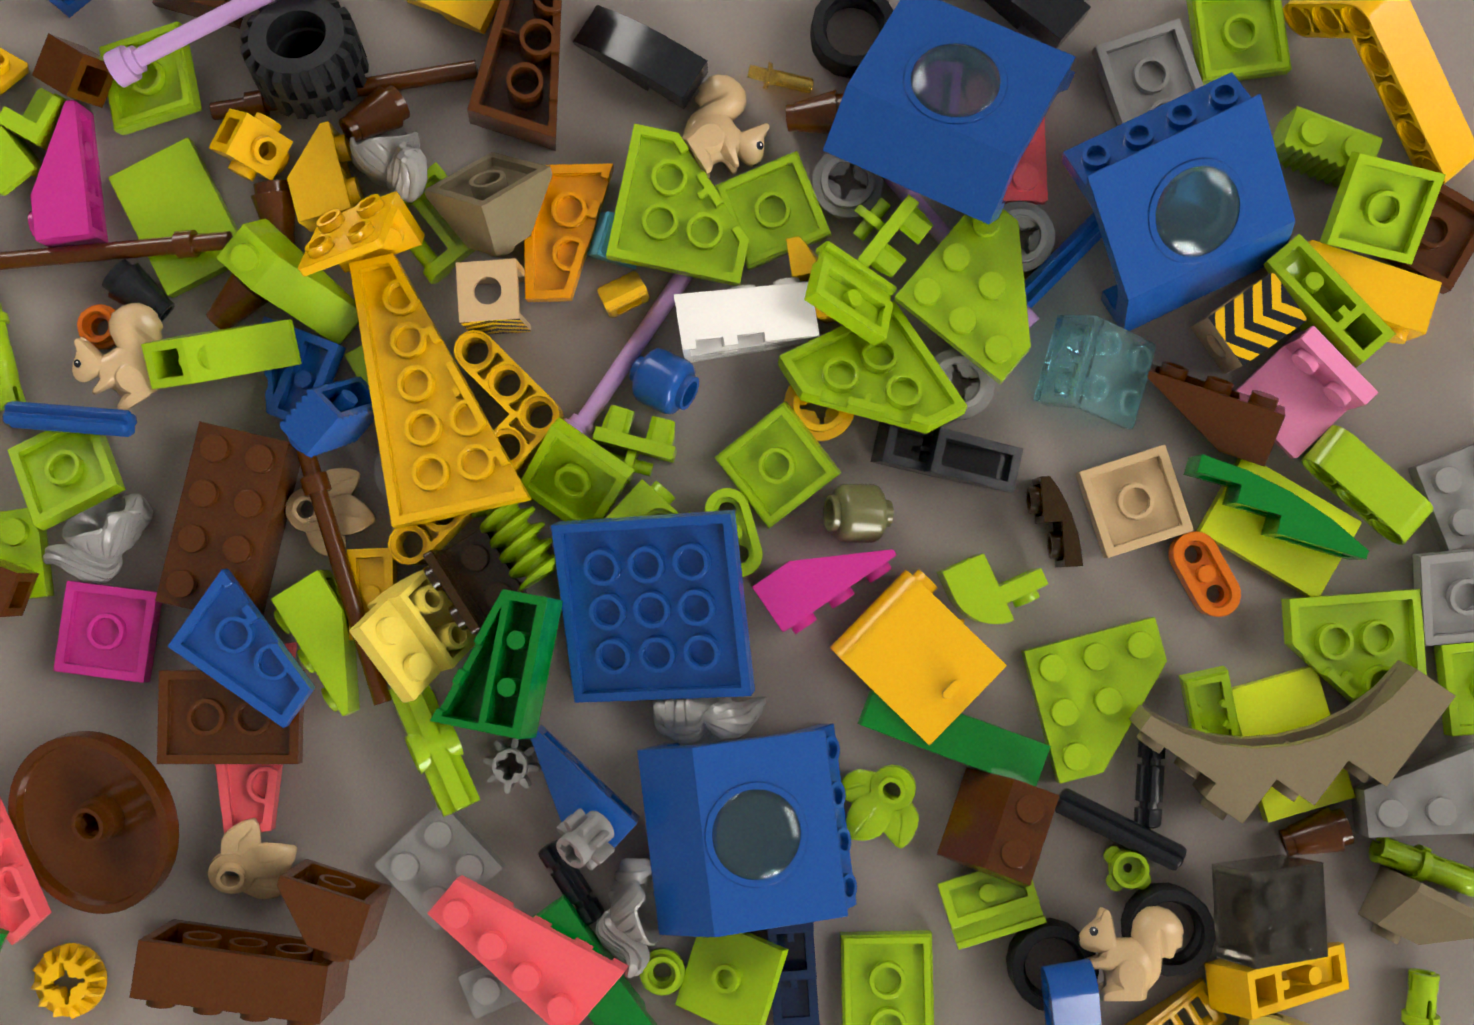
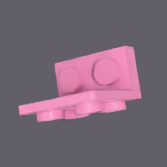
M1315 326L1294 334L1235 390L1247 395H1251L1252 390H1257L1279 398L1278 405L1285 407L1286 416L1275 443L1291 459L1298 458L1347 410L1366 405L1379 393Z

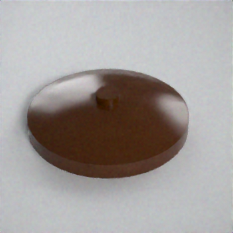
M77 731L59 736L40 745L19 766L10 787L8 815L39 885L47 893L74 909L94 914H110L126 910L153 894L164 883L177 857L179 847L178 815L174 800L163 777L139 750L122 739L106 733Z

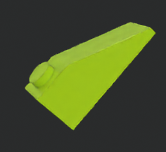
M267 219L244 223L216 258L252 291L328 340L342 344L359 324L355 300L323 270L303 276L298 270V266L304 253Z
M1300 233L1263 264L1269 274L1274 273L1306 316V322L1299 326L1301 331L1315 326L1355 368L1364 363L1396 335Z

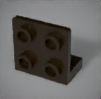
M480 529L446 551L430 550L423 554L424 559L428 563V566L423 568L428 580L438 592L442 589L445 590L453 603L448 608L453 620L462 631L469 629L473 635L479 633L502 589L519 592L518 589L521 586L518 578L511 579L508 575L512 569L509 563L502 564L499 557L502 554L500 549H493L489 545L492 538L490 533H482Z

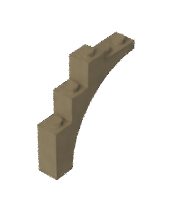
M1398 660L1373 688L1346 708L1314 724L1278 734L1239 737L1205 733L1171 722L1142 705L1137 707L1129 720L1140 730L1136 737L1149 748L1160 754L1165 747L1178 756L1173 763L1196 779L1192 785L1204 797L1200 802L1204 808L1221 820H1224L1229 814L1243 824L1271 786L1293 802L1300 795L1313 805L1318 802L1343 768L1364 783L1370 777H1373L1387 787L1456 696L1418 669Z

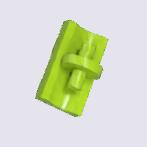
M908 194L886 223L881 221V218L891 205L883 198H880L870 211L859 203L854 211L863 218V221L853 234L864 241L873 228L879 232L857 260L868 268L871 265L877 271L892 278L907 260L888 244L897 231L900 230L916 244H919L934 226L926 215L917 208L919 202Z
M611 405L604 418L602 427H595L592 439L596 440V443L627 451L626 456L615 453L611 454L635 470L634 473L651 476L654 464L638 460L639 454L674 463L677 449L673 446L675 440V421L652 416L645 439L630 435L635 412ZM633 473L632 476L630 477V479H629V481L627 482V484H629V485L631 484V481H632V478H633L634 473Z

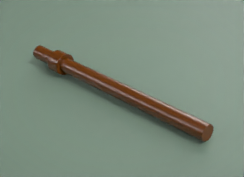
M474 59L366 77L367 81L364 88H356L357 97L368 96L379 86L385 89L392 85L399 91L477 78V63ZM259 90L244 92V97L210 102L209 104L214 120L224 119L229 108L247 112L255 117L257 112L270 116V111L278 110V108L272 109L266 103Z
M196 230L175 231L169 237L0 252V270L176 255L179 259L199 257L201 252L223 250L233 235L230 231L198 234Z
M296 450L304 476L300 478V483L304 496L311 499L351 629L365 615V611L328 491L332 490L326 471H321L317 456L314 455L311 458ZM353 637L374 706L391 701L392 698L385 678Z

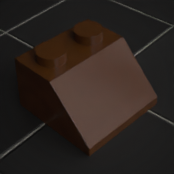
M966 768L936 855L1026 888L1031 885L1060 795L1014 778Z
M305 859L280 875L277 882V887L306 945L320 950L319 955L334 962H346L347 959L353 961L376 938L392 888L390 885L309 859Z

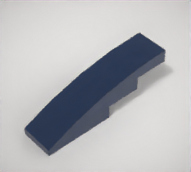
M799 838L761 840L764 877L779 871L789 862L796 850ZM813 922L767 929L768 941L789 949L772 1002L774 1025H820Z

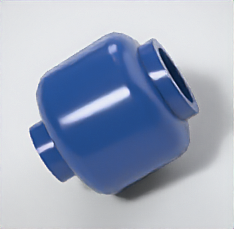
M660 348L650 351L645 357H638L633 363L629 374L630 380L633 381L632 392L635 399L663 414L671 415L680 409H687L695 399L699 388V378L695 376L696 371L693 363Z

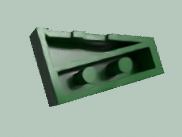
M502 589L474 640L476 643L464 666L456 672L452 680L454 684L441 707L435 710L430 721L515 739L536 738L563 601Z

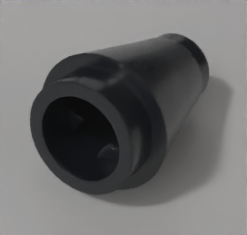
M126 259L120 261L109 271L102 282V287L109 291V298L122 305L141 303L149 306L158 314L161 322L168 317L175 307V303L169 299L139 263L132 264Z

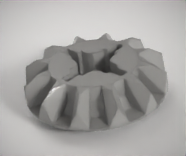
M827 153L819 160L813 171L812 188L821 210H826L837 219L842 217L856 219L859 215L854 210L859 203L870 211L879 200L883 189V177ZM849 167H853V183L859 185L860 188L851 189L849 195H846L845 200H842L841 186L834 183L835 179H843L845 173H848Z
M1026 201L1006 203L1003 209L1018 220L1019 232L1025 230L1028 232L1034 229V232L1024 242L1026 249H1021L1023 272L1035 270L1053 251L1055 229L1052 220L1043 209L1033 203Z
M955 348L943 351L934 357L950 381L954 372L952 366L955 367V372L959 374L960 379H976V382L963 390L964 396L962 398L968 407L965 414L956 418V420H966L981 413L993 397L995 381Z

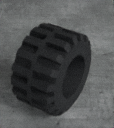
M276 0L271 5L267 4L259 8L260 14L258 16L251 15L246 23L249 29L242 30L240 38L243 43L240 46L241 55L261 96L264 97L266 103L272 109L278 108L280 114L289 117L292 113H295L297 119H307L310 114H315L317 118L327 116L326 112L334 109L335 112H338L345 108L343 103L346 100L352 102L358 96L356 88H364L367 81L365 73L369 72L367 55L350 13L345 7L341 8L339 1Z

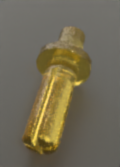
M768 62L767 68L749 65L747 78L763 81V89H768L769 84L808 94L813 89V78L773 69L772 62Z

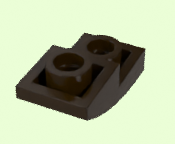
M1041 476L1032 479L1033 487H1028L1026 492L1027 510L1029 514H1034L1035 524L1053 523V531L1047 534L1049 558L1055 559V568L1083 566L1082 549L1075 521L1059 487L1051 476Z

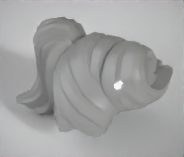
M399 129L392 137H374L359 143L355 142L354 136L350 138L349 145L353 164L360 172L369 177L373 183L387 187L392 192L397 191L402 200L406 202H414L424 193L428 180L427 158L420 150V137L417 131L409 133L405 129Z
M139 493L125 494L120 498L111 497L69 518L62 530V538L69 544H56L46 547L45 554L42 557L45 564L53 563L80 580L97 584L110 581L119 574L122 568V554L135 545V542L142 535L141 531H144L150 524L153 517V509L148 501Z
M732 697L653 700V719L655 728L660 734L670 736L679 744L686 746L716 743L722 739L739 738L749 732L752 725L761 716L767 699L766 697H756L741 702H735Z
M623 858L621 860L619 869L615 874L616 880H614L612 889L608 893L610 909L604 911L603 915L596 921L595 933L600 943L610 953L629 965L625 971V977L628 978L638 976L643 972L650 960V952L647 945L654 946L663 937V935H659L649 858Z

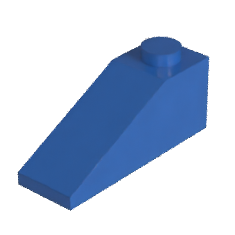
M541 724L538 727L536 738L530 739L561 823L579 808L584 811L585 815L590 811H597L609 820L614 829V837L608 843L615 848L635 827L640 816Z

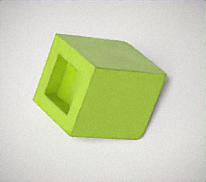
M39 88L23 115L4 106L0 112V125L47 151L64 103L68 100L56 93L52 94L43 88Z
M0 126V195L6 196L30 176L37 178L42 162L21 137Z

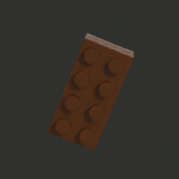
M199 421L155 599L156 602L193 610L220 571L228 568L264 616L287 522L286 503L294 492L300 468L296 450L290 442Z
M173 919L138 940L129 998L146 1000L148 1007L167 1009L175 1005L193 1007V1012L200 1015H218L222 1011L240 1013L242 1020L250 1022H262L269 1018L287 1020V1025H320L345 997L350 960L347 959L346 962L327 960L319 955L320 950L308 947L303 937Z

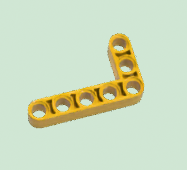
M1290 0L1283 7L1284 19L1288 26L1298 35L1311 38H1347L1352 40L1413 166L1446 174L1443 184H1445L1474 160V137L1410 0Z
M478 330L466 331L455 342V359L509 413L494 429V432L500 443L509 437H515L519 440L520 452L517 457L510 460L518 474L533 459L550 426L559 417L564 419L563 411L489 335ZM478 343L487 344L489 351L486 359L479 364H470L468 361L470 348ZM507 375H518L521 382L519 390L511 396H502L499 390L501 380ZM543 405L551 407L553 417L549 425L544 428H534L531 424V414L534 409ZM472 513L456 516L447 525H441L438 521L401 529L395 528L388 540L389 553L400 564H426L427 562L423 554L430 550L441 551L473 519ZM416 532L422 538L423 547L417 556L411 558L404 551V540L409 534Z

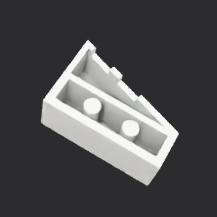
M790 277L776 280L773 282V285L755 287V285L747 284L726 290L674 294L684 359L692 363L805 344L819 337L815 307L804 300L808 282L800 283L799 278Z

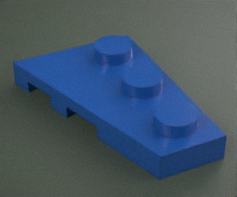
M228 568L220 571L167 646L282 728L290 725L316 688Z

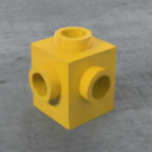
M229 108L209 149L231 161L227 167L230 171L253 182L256 176L273 180L276 175L284 170L289 161L288 151L293 141L279 133L282 126L270 117L259 112L253 117L247 112Z

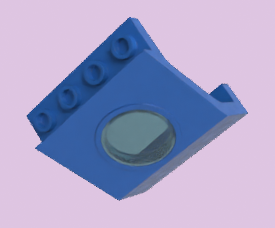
M900 0L848 82L823 151L986 224H991L999 218L1006 203L1003 200L1017 165L1058 93L1068 90L1075 74L1070 69L1076 56L941 0Z
M1233 72L1063 152L1062 163L1089 202L1098 223L1117 282L1116 285L1102 291L1101 301L1123 334L1264 268L1263 264L1289 243L1296 220L1261 94L1251 97Z
M834 723L817 724L776 735L701 745L680 746L677 742L663 743L637 750L659 935L721 937L848 917V908L857 905V882L852 872L850 856L851 835L847 829L844 808L846 794L845 788L841 783L838 760L840 746L835 736Z

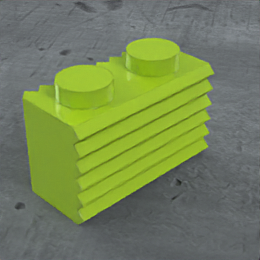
M1296 106L1295 109L1293 108L1292 112L1290 111L1289 114L1279 121L1273 135L1278 159L1284 169L1291 167L1292 172L1299 170L1301 175L1307 173L1309 179L1315 176L1317 182L1324 180L1326 185L1332 182L1334 188L1340 186L1352 151L1377 157L1383 142L1381 137L1300 106Z

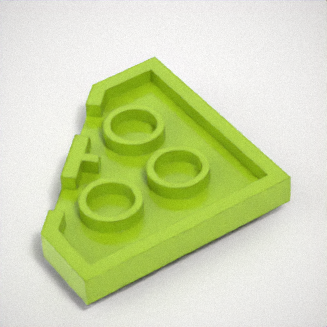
M634 123L606 253L607 259L717 283L740 286L749 238L724 205V200L706 173L701 170L680 134Z
M1002 209L999 218L991 224H986L965 214L895 296V301L999 385H1001L1031 348L1019 223L1016 218L1004 209Z
M895 300L892 301L894 304L887 338L875 346L842 325L779 356L777 365L801 401L925 434L964 415L968 407Z
M1420 589L1281 598L1284 644L1350 703L1373 688L1398 660L1418 669L1427 676Z
M1148 617L1021 650L1045 743L1051 746L1048 754L1057 783L1061 784L1105 771L1132 723L1129 718L1137 707L1144 703L1167 662L1155 617Z

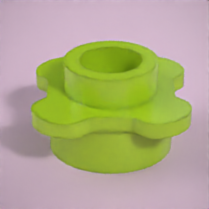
M1114 845L1106 848L1103 858L1108 863L1109 874L1105 882L1111 890L1121 891L1123 887L1143 890L1150 885L1151 876L1149 875L1148 858L1128 848L1119 849ZM1126 863L1131 865V869L1128 872L1123 869Z

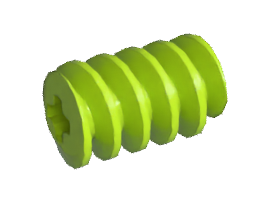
M519 503L472 513L471 516L473 518L487 516L479 527L482 533L497 531L489 542L491 548L495 549L506 546V549L499 557L502 564L516 562L508 574L510 578L526 577L518 589L519 592L536 584L557 569L555 553L549 555L547 552L553 544L552 537L539 539L537 536L544 528L545 523L542 521L529 524L528 519L536 510L534 506L520 509Z

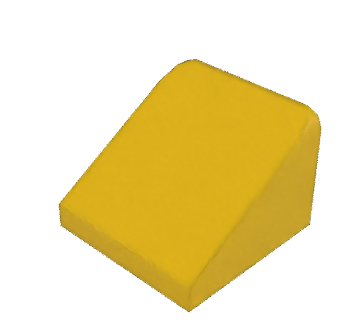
M636 271L623 275L597 289L610 318L626 313L648 302V299H650L647 288Z

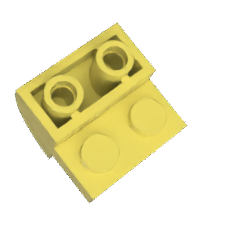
M424 570L407 576L377 596L367 605L370 610L349 630L403 703L414 701L441 671L454 668L476 644L474 642L476 635H473L469 629L462 631L458 627L448 610L453 603L443 589L438 592L432 586Z

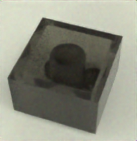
M1280 854L1212 864L1217 958L1250 968L1261 969L1328 957L1323 862Z

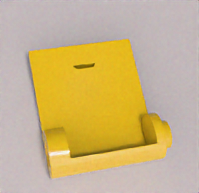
M905 569L830 646V649L930 746L1007 665L933 595L938 587L922 571L918 569L912 575Z

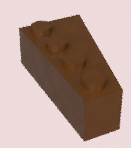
M500 0L467 108L470 124L556 151L562 0Z

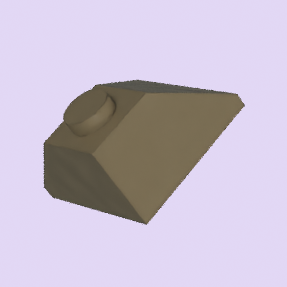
M491 152L424 191L430 203L468 248L493 257H499L509 254L514 250L515 245L531 236L552 178V171L550 166Z
M1382 865L1358 915L1374 923L1370 930L1371 932L1397 945L1401 937L1418 945L1474 938L1473 908Z

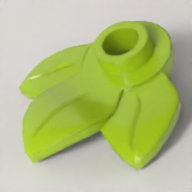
M891 764L881 767L876 772L857 769L849 772L842 778L841 783L845 788L846 794L845 800L852 803L846 818L847 829L850 832L851 839L867 841L879 837L884 832L889 840L900 849L912 840L918 827L919 814L912 803L916 794V782L913 775L906 768ZM889 782L897 784L900 787L901 793L890 795L885 790V784Z

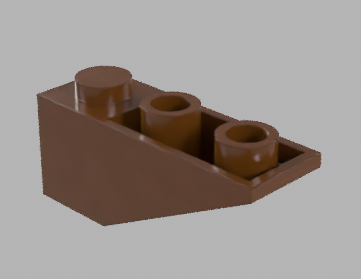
M1163 361L1161 366L1151 365L1147 378L1219 452L1265 467L1286 416L1285 407L1278 405L1279 398L1257 390H1252L1251 395L1232 390L1233 383L1215 376H1207L1205 381L1189 376V369L1176 363Z

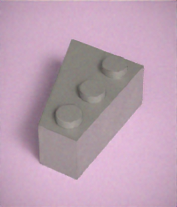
M1474 741L1450 751L1438 753L1429 759L1411 766L1402 767L1387 787L1374 778L1366 783L1362 782L1352 786L1355 798L1351 799L1355 833L1368 838L1473 834Z

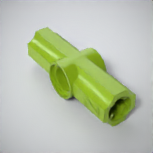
M430 685L414 701L403 703L394 690L390 689L391 701L407 735L404 736L408 751L420 774L424 773L431 794H433L438 810L443 818L480 801L481 799L461 757L464 753L454 727L430 721L435 710L440 708Z

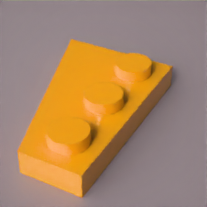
M613 163L546 165L551 168L552 178L531 236L524 240L525 300L527 302H563L573 300L614 171Z

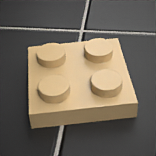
M1165 444L1075 473L1103 558H1110L1194 531Z

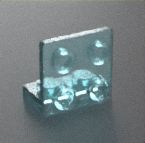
M1057 315L1033 401L1045 406L1078 408L1122 428L1132 429L1135 424L1156 345L1096 315Z

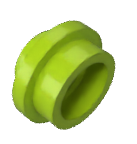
M656 948L650 951V960L643 972L639 974L640 980L649 992L656 995H669L679 989L683 983L685 976L684 962L674 950ZM665 963L670 967L671 973L667 977H659L656 975L654 967L657 964Z

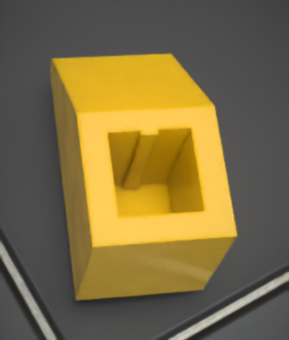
M329 121L318 125L287 177L297 220L310 232L315 231L317 220L325 213L334 209H339L341 212L348 210L364 199L358 178L356 176L351 177L348 161H352L349 140L345 134L340 135Z

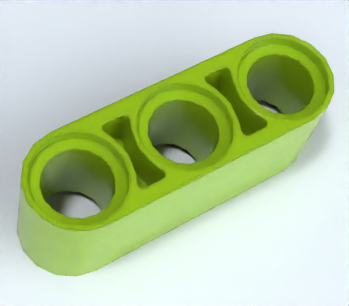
M1331 425L1301 459L1302 465L1310 474L1380 535L1397 545H1404L1434 511L1432 504L1426 497L1356 436L1340 426Z

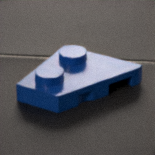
M264 316L262 323L274 322L276 320ZM294 327L302 364L264 371V375L268 380V387L265 391L266 413L286 420L285 415L291 414V409L296 407V402L302 401L301 396L307 395V389L333 383L346 351L344 346Z

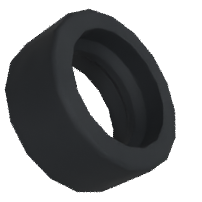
M821 0L815 8L810 31L812 52L821 66L834 75L852 78L866 54L851 56L842 54L834 49L827 37L828 21L834 13L841 9L857 8L865 10L875 18L880 33L894 11L887 0Z
M1169 882L1151 883L1147 888L1137 890L1126 902L1121 916L1122 937H1131L1133 920L1138 912L1144 908L1156 906L1163 902H1173L1182 905L1190 913L1194 923V931L1190 942L1182 951L1176 953L1171 959L1162 958L1160 975L1166 977L1185 976L1199 969L1210 957L1216 940L1215 921L1208 907L1187 889Z
M1046 918L1047 923L1017 932L1009 943L1006 955L1008 976L1016 990L1026 1002L1041 1011H1044L1042 990L1030 982L1025 968L1027 954L1032 947L1044 939L1056 938L1071 945L1077 954L1078 960L1096 954L1095 952L1083 949L1079 945L1078 936L1080 932L1068 922L1054 918ZM1094 969L1096 978L1098 979L1099 969Z

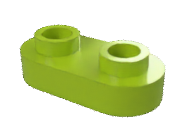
M722 488L712 493L707 499L705 512L719 511L720 506L724 503H731L735 506L739 546L745 547L749 552L748 559L741 563L742 577L748 576L758 569L763 557L748 500L741 492L732 488Z

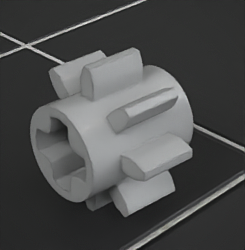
M513 738L511 745L508 747L503 740H496L494 747L498 754L496 756L490 755L483 759L485 764L492 765L493 774L489 776L488 783L494 782L497 779L505 783L504 792L507 794L514 787V783L518 781L522 787L528 789L532 783L527 773L529 771L538 772L541 770L540 764L533 762L532 754L535 752L534 747L531 746L527 749L521 745L522 739ZM512 753L516 754V762L523 764V767L514 774L510 773L509 765L503 764V760L512 755Z
M579 808L556 827V830L562 835L556 843L558 853L567 864L574 868H581L586 864L589 870H593L615 851L614 847L608 843L614 837V829L609 820L597 811H590L585 815L584 811Z

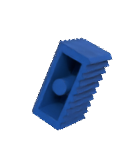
M352 377L307 389V395L301 396L302 401L296 402V407L291 409V414L285 415L286 420L280 421V428L288 436L289 442L296 450L311 458L323 452L327 453L328 450L332 451L338 447L341 448L343 445L355 443L374 422L369 385L362 377Z

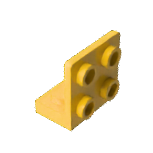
M397 191L381 197L378 194H373L361 200L353 208L342 212L339 209H334L325 213L317 220L316 229L311 240L305 246V253L298 266V270L303 276H308L339 264L344 273L350 271L349 263L391 253L395 255L422 245L425 234Z

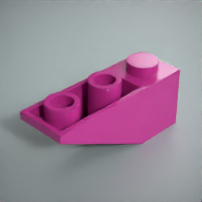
M891 549L789 561L753 585L752 588L781 631L785 632L791 628L794 634H797L817 620L813 612L828 602L832 609L855 594L851 588L852 585L864 577L871 583L891 570L892 567L888 561L897 554Z

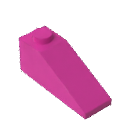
M68 100L64 103L30 195L32 211L28 214V225L32 235L35 237V241L47 247L108 242L94 114L75 100Z

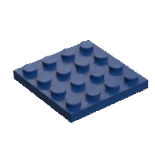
M735 510L559 521L551 525L560 598L563 601L562 613L575 703L752 696L755 691Z

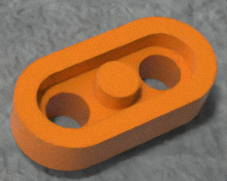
M1193 531L1178 535L1170 544L1168 557L1172 568L1194 607L1200 613L1207 616L1222 617L1229 615L1240 603L1241 589L1217 544L1209 535L1203 532ZM1189 546H1192L1197 552L1196 560L1192 563L1188 562L1184 556V552ZM1212 585L1219 591V597L1215 602H1211L1207 598V590Z

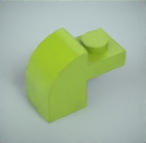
M984 553L975 554L936 572L953 607L973 621L988 624H1004L1014 621L1007 603L1012 601L1015 608L1030 603L1040 597L1038 589L1049 585L1042 568L1029 569L998 583Z

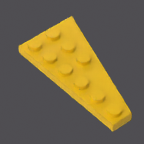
M391 253L349 263L392 527L401 529L532 500L399 259Z

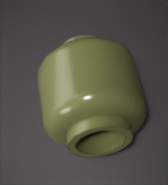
M841 484L834 489L832 495L826 497L823 507V519L826 529L832 531L834 537L844 543L876 542L883 536L886 527L891 526L894 517L892 502L886 500L882 489L874 484Z

